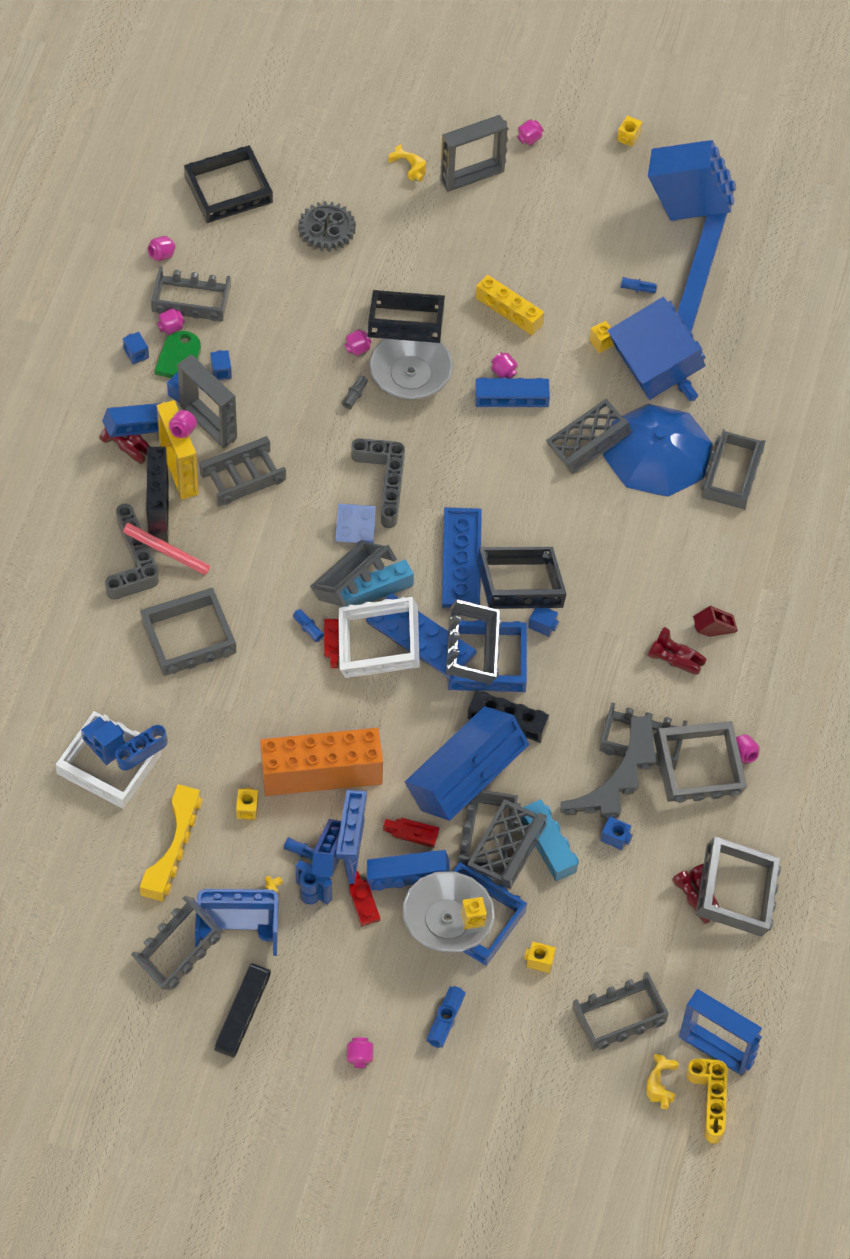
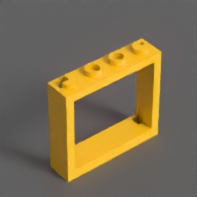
M175 400L157 405L160 447H166L168 469L179 496L183 500L199 495L197 456L189 436L187 438L175 437L169 429L170 419L179 411Z

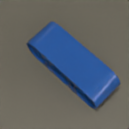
M154 725L117 748L115 758L118 767L124 771L130 770L165 748L168 744L165 728L161 725Z

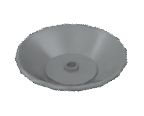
M382 339L373 349L369 362L371 376L380 389L394 397L408 400L427 398L440 391L450 380L453 369L450 351L442 341L440 343Z
M435 872L420 878L408 889L402 904L403 921L410 934L425 947L442 953L463 952L478 946L490 934L495 920L494 903L486 888L472 877L457 872ZM483 897L487 912L485 927L465 929L460 913L462 900Z

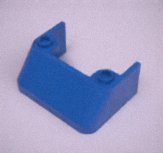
M203 889L198 892L197 903L221 929L258 930V937L261 940L273 941V956H277V892L269 889ZM197 913L195 920V948L199 945L200 940H203L212 930Z

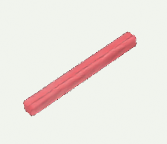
M127 523L123 529L125 534L204 575L210 569L209 564L130 523Z

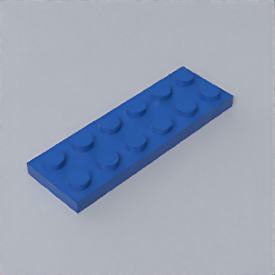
M444 507L442 608H450L457 599L480 605L481 576L477 565L479 548H481L482 509Z
M390 592L385 599L394 600L400 598ZM409 611L366 618L367 624L410 652ZM418 611L419 659L452 681L456 676L446 675L448 631ZM461 639L458 640L457 650H459L456 664L465 667L477 653L476 649Z

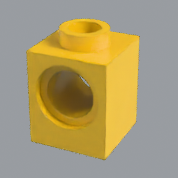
M627 115L618 129L617 141L633 147L641 134L643 121Z
M607 321L592 327L590 330L589 341L598 353L614 346L607 331L611 328Z
M252 788L238 789L237 819L256 820L258 790ZM246 801L252 802L251 804H244Z
M483 897L462 900L460 913L464 928L485 927L487 912Z
M532 941L531 948H526L524 960H527L526 968L550 973L556 947ZM542 955L544 958L537 959L535 956Z

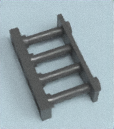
M267 436L199 462L202 478L210 476L219 491L216 494L218 507L230 504L236 499L274 484H280L286 480L285 467L277 469L268 454L270 452V440ZM261 456L270 473L260 476L251 459ZM245 463L253 479L243 483L234 466ZM225 469L228 470L236 485L227 490L217 474Z

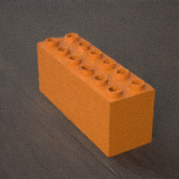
M379 728L260 739L265 796L372 786L383 783V757Z

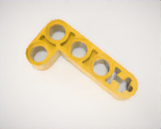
M697 1058L689 1062L686 1076L691 1083L706 1085L704 1135L708 1142L715 1144L722 1140L725 1131L728 1069L723 1061ZM692 1069H699L701 1073H694ZM712 1071H720L722 1075H715ZM712 1090H719L721 1094L716 1095ZM717 1109L720 1111V1114H714L711 1110ZM714 1124H717L716 1133L712 1129Z

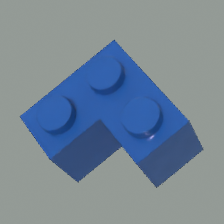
M100 716L81 729L84 742L106 766L116 759V749L125 744L122 728L118 724L115 725L111 720L104 722Z

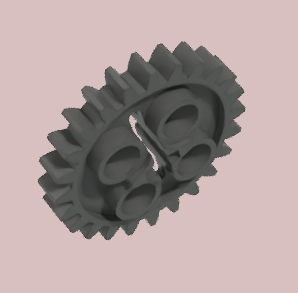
M324 201L323 205L317 202V207L311 204L310 210L305 209V214L301 213L298 231H300V237H303V242L308 241V247L314 245V250L321 247V252H323L324 248H327L328 252H330L331 248L337 251V246L344 248V243L349 245V239L353 240V234L356 233V222L354 221L355 217L351 216V211L346 212V206L340 208V203L334 206L333 201L330 205H327L326 201ZM328 215H330V221L327 228V236L326 238H324L325 229L327 227V218Z

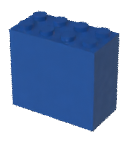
M713 140L653 148L651 150L648 178L671 221L731 213L732 205H734L733 194L736 191V183L732 180L730 170L726 168L725 160L721 158L719 148L715 146Z
M664 296L607 330L616 350L649 400L706 367L704 363L706 357L702 352V347L698 341L695 342L691 330L686 328L683 318L680 314L676 313L671 300L667 302Z

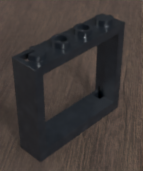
M250 145L184 165L185 179L206 223L273 203V191ZM249 160L262 189L208 205L195 176Z
M373 290L367 337L440 343L445 295ZM376 308L436 312L437 322L375 318ZM372 328H377V332H372ZM432 333H437V337H433Z
M147 447L146 513L148 533L169 543L166 447Z
M553 547L479 548L477 565L489 608L529 609L564 607L567 593ZM545 564L552 589L495 590L488 565Z

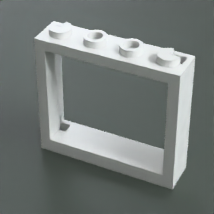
M401 597L394 600L384 599L381 602H365L361 605H349L348 607L339 608L340 671L345 678L420 667L418 605L413 597ZM409 611L410 653L351 662L350 620Z
M93 711V713L88 718V720L82 728H84L89 723L97 719L99 716L104 720V722H109L110 719L105 714L103 716ZM112 721L115 725L118 724L124 731L123 739L125 742L141 734L138 731L129 730L120 722ZM80 730L56 763V772L67 780L124 809L160 758L161 750L146 759L128 787L122 792L71 765L85 745Z

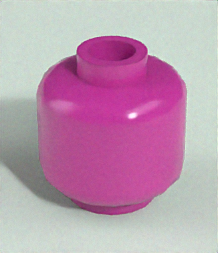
M529 119L518 127L519 135H517V138L522 144L533 145L542 138L544 130L537 120Z
M168 236L154 238L148 245V254L156 261L169 259L174 254L175 243Z
M171 308L159 315L157 325L161 333L165 331L167 335H171L183 329L185 320L179 310L176 311Z
M358 329L346 336L347 343L344 346L349 354L353 353L355 356H359L371 348L370 344L372 341L367 337L366 331Z
M501 352L492 359L491 369L499 378L511 379L517 374L518 363L509 353L503 354Z
M179 410L170 419L169 429L175 437L187 438L196 428L197 420L189 411Z
M747 734L737 736L736 740L741 762H754L759 756V745Z
M364 1037L352 1038V1041L347 1043V1061L354 1064V1068H366V1064L373 1061V1043Z

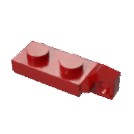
M324 619L325 658H330V668H338V658H340L339 619Z
M402 817L401 819H396V821L385 819L383 831L391 833V836L397 839L431 848L435 847L440 830L439 827Z
M356 871L355 884H349V893L362 927L379 922L381 918L369 884H367L366 880L362 881L359 872Z

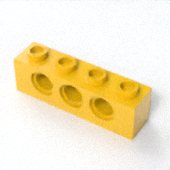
M488 274L476 285L475 298L530 335L533 336L543 325V310Z

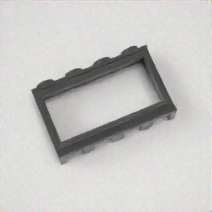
M159 266L151 300L152 312L161 314L173 308L176 311L179 310L182 316L223 321L231 288L230 276L226 277V284L217 283L215 275H210L208 281H200L199 274L193 272L191 279L181 278L179 270H174L173 277L164 276L163 267ZM163 284L224 292L221 308L159 300Z
M723 429L721 436L717 435L715 441L717 449L712 450L710 461H713L712 465L708 464L705 475L708 476L707 480L703 479L700 490H703L702 498L746 510L748 497L764 452L766 440L752 439L727 432ZM725 443L754 450L741 494L712 486Z
M362 539L311 584L310 587L319 601L345 607L347 603L340 593L344 588L347 587L350 593L357 594L358 588L353 581L360 575L364 582H370L371 575L367 568L372 563L377 570H383L385 566L381 558L393 562L397 558L389 545L369 543Z
M458 599L454 602L449 612L446 675H454L486 683L488 686L494 679H497L499 675L497 662L500 657L498 645L501 639L499 635V628L501 626L500 610ZM459 615L486 621L483 671L456 664L459 650H457L460 637L458 627L461 620Z
M611 703L599 751L607 755H617L624 758L628 746L607 741L612 721L630 724L631 717L637 716H633L634 710L632 708H626L625 713L614 711L615 703ZM645 713V716H651L652 730L657 731L659 728L678 727L671 725L672 719L669 717H665L662 723L652 720L653 714ZM684 720L682 726H687V721ZM678 740L674 757H671L673 770L676 769L683 740ZM655 753V765L660 766L657 753Z
M482 790L469 802L458 864L461 862L467 866L471 859L469 853L478 803L501 806L505 799L521 806V803H517L518 795ZM509 808L508 817L515 815L514 810ZM512 820L507 822L508 829L517 828L518 821ZM508 835L504 837L503 846L510 844ZM512 848L502 851L504 859L512 857L509 856V850H513ZM477 858L474 864L483 866L488 863L485 859ZM503 864L492 867L495 872L503 873L505 870Z
M184 896L182 899L186 904L181 909L175 908L172 910L171 914L174 917L168 923H161L157 927L160 932L156 937H149L144 941L146 947L141 953L133 952L131 954L161 989L172 990L176 988L180 983L179 980L192 971L193 965L207 954L210 946L215 945L221 939L220 936L224 932L193 897ZM195 910L212 930L166 979L149 958L188 915Z
M648 972L644 973L643 980L634 983L632 979L627 980L623 988L615 990L614 986L609 987L605 995L597 997L593 993L588 996V1000L580 1004L578 999L573 1000L572 1007L592 1050L598 1048L602 1050L613 1042H623L631 1035H641L649 1028L661 1027L667 1022L669 1014ZM646 990L658 1015L595 1039L584 1013Z

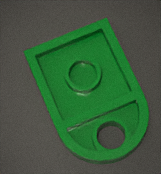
M177 331L169 335L154 370L155 375L172 378L178 372L177 364L192 354L198 360L201 353L199 338L189 331ZM184 338H188L190 340L187 343L181 342V340Z

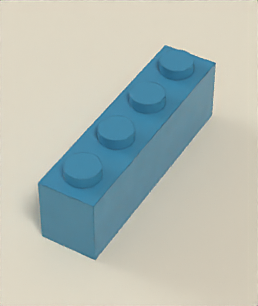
M405 559L384 567L383 570L369 573L371 575L370 582H364L361 577L354 579L353 581L358 588L357 594L350 593L347 587L340 593L347 603L345 607L373 602L388 596L390 592L393 594L412 587L414 584V573Z
M542 799L524 806L523 808L536 814L540 812L547 815V825L535 846L555 882L576 873L579 864L578 857L575 853L571 852L568 839L560 833L561 829L558 822L552 819L549 806L544 805ZM525 816L520 818L525 826L531 824L533 818Z

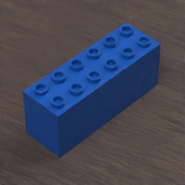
M484 706L404 782L422 812L450 821L530 744L514 715Z

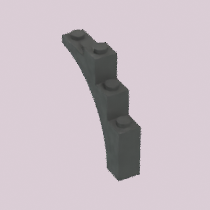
M651 716L631 717L628 750L616 772L602 786L591 793L576 799L561 801V813L576 815L578 811H585L586 814H592L600 810V816L605 817L606 820L610 816L617 819V816L621 815L619 792H623V795L634 794V791H638L637 767H640V770H648L655 766L656 763Z

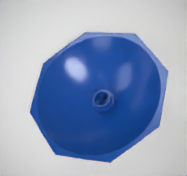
M646 404L622 416L628 421L632 433L603 453V457L625 487L669 497L704 479L713 443L690 413ZM613 420L611 425H615L619 420Z

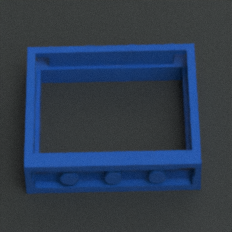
M460 620L458 633L485 635L486 621ZM501 621L499 635H520V676L498 675L497 679H494L489 686L486 683L456 676L452 681L449 679L448 690L526 692L527 623Z
M459 862L453 872L472 877L486 888L489 896L515 911V914L489 950L479 944L476 947L463 951L487 966L526 913L527 903L520 899L521 896H515L504 886H498L492 882L488 876L480 875L475 870Z
M697 988L686 1005L679 1038L711 1058L723 1061L729 1069L743 1076L745 1071L752 1069L755 1063L754 1060L758 1054L757 1050L762 1039L760 1035L762 1027ZM699 1014L747 1043L745 1053L698 1025Z

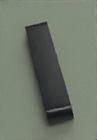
M254 963L250 964L216 1041L214 1051L235 1058L269 981L271 969Z

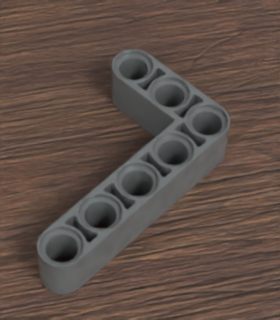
M355 439L351 444V458L355 462L386 465L381 506V524L385 528H393L398 522L405 446L401 442Z
M126 503L119 505L116 509L117 523L136 568L107 577L105 580L106 595L113 600L153 588L159 583L158 567L149 546L123 532L127 523L141 529L132 506Z

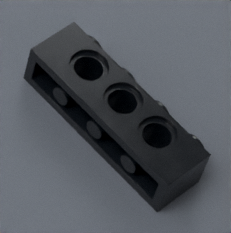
M475 691L468 709L467 719H472L484 706L512 714L525 737L541 743L549 723V714L542 710L528 708L524 704L510 702L505 698L491 696L487 692Z

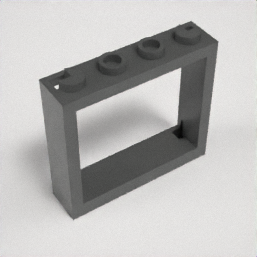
M501 115L442 134L440 180L447 192L504 172L507 153L506 144L508 142L507 131L509 128L507 127V121L503 120ZM494 134L492 158L455 171L456 147Z
M191 354L177 364L180 407L192 413L197 423L224 448L231 442L234 443L237 439L236 396ZM198 387L219 406V417L199 399Z
M213 588L140 610L141 621L163 676L172 673L176 674L184 669H192L197 665L211 663L216 659L228 657V655L236 653V642ZM212 605L227 641L166 660L152 623Z
M732 721L659 728L654 733L653 737L667 802L683 803L689 799L701 801L708 797L720 799L726 795L735 797L736 795H741L747 788ZM724 735L735 783L678 789L667 741Z
M714 837L706 845L696 915L762 937L773 926L772 913L776 907L774 898L778 891L777 877L781 872V867L779 866L780 858ZM720 852L768 868L760 921L712 905Z

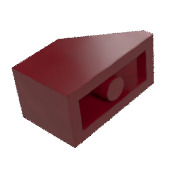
M711 605L693 616L696 631L705 636L712 637L738 631L733 614Z

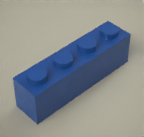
M476 378L475 407H549V379Z
M161 403L107 408L102 422L110 437L158 433L157 405Z
M328 819L313 852L312 875H318L321 878L332 877L340 860L336 858V850L342 820Z
M446 850L367 859V881L371 890L380 891L386 888L411 886L420 878L432 873L450 872V860Z

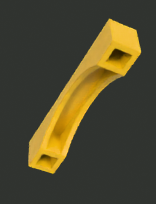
M177 784L171 800L172 811L177 823L174 840L166 854L157 863L146 869L140 884L141 896L164 902L166 895H170L172 889L171 880L177 876L178 861H182L185 852L183 849L184 844H188L190 840V828L195 826L197 820L196 811L201 809L203 803L200 790Z

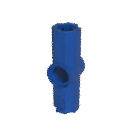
M449 986L443 1003L438 1009L436 1019L427 1037V1042L434 1047L443 1048L450 1030L455 1024L456 1016L466 995V992L459 987ZM446 1014L451 1016V1018L444 1019L442 1016Z

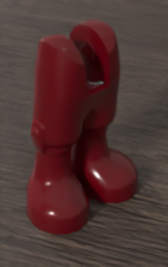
M104 428L99 436V439L104 443H108L111 440L116 442L121 451L125 452L139 464L145 462V457L141 451L147 455V447H151L141 434L128 435L127 438L123 436L110 437L106 428Z
M663 627L657 641L653 643L648 653V657L652 659L667 661L671 666L695 675L700 673V666H704L707 661L696 650L684 644L674 642L671 639L670 630L666 627ZM665 649H668V650L674 652L675 654L670 653V652L666 651Z
M703 864L694 867L690 873L682 871L672 878L674 885L682 889L686 894L688 904L692 906L695 912L699 893L695 892L691 881L699 891ZM713 894L712 905L720 907ZM698 916L704 924L710 922L709 919Z

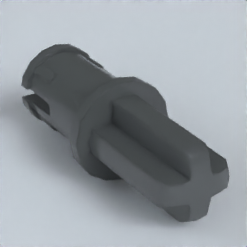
M360 376L354 386L348 389L349 392L342 401V405L345 408L352 409L356 400L362 396L361 392L368 383L367 378Z

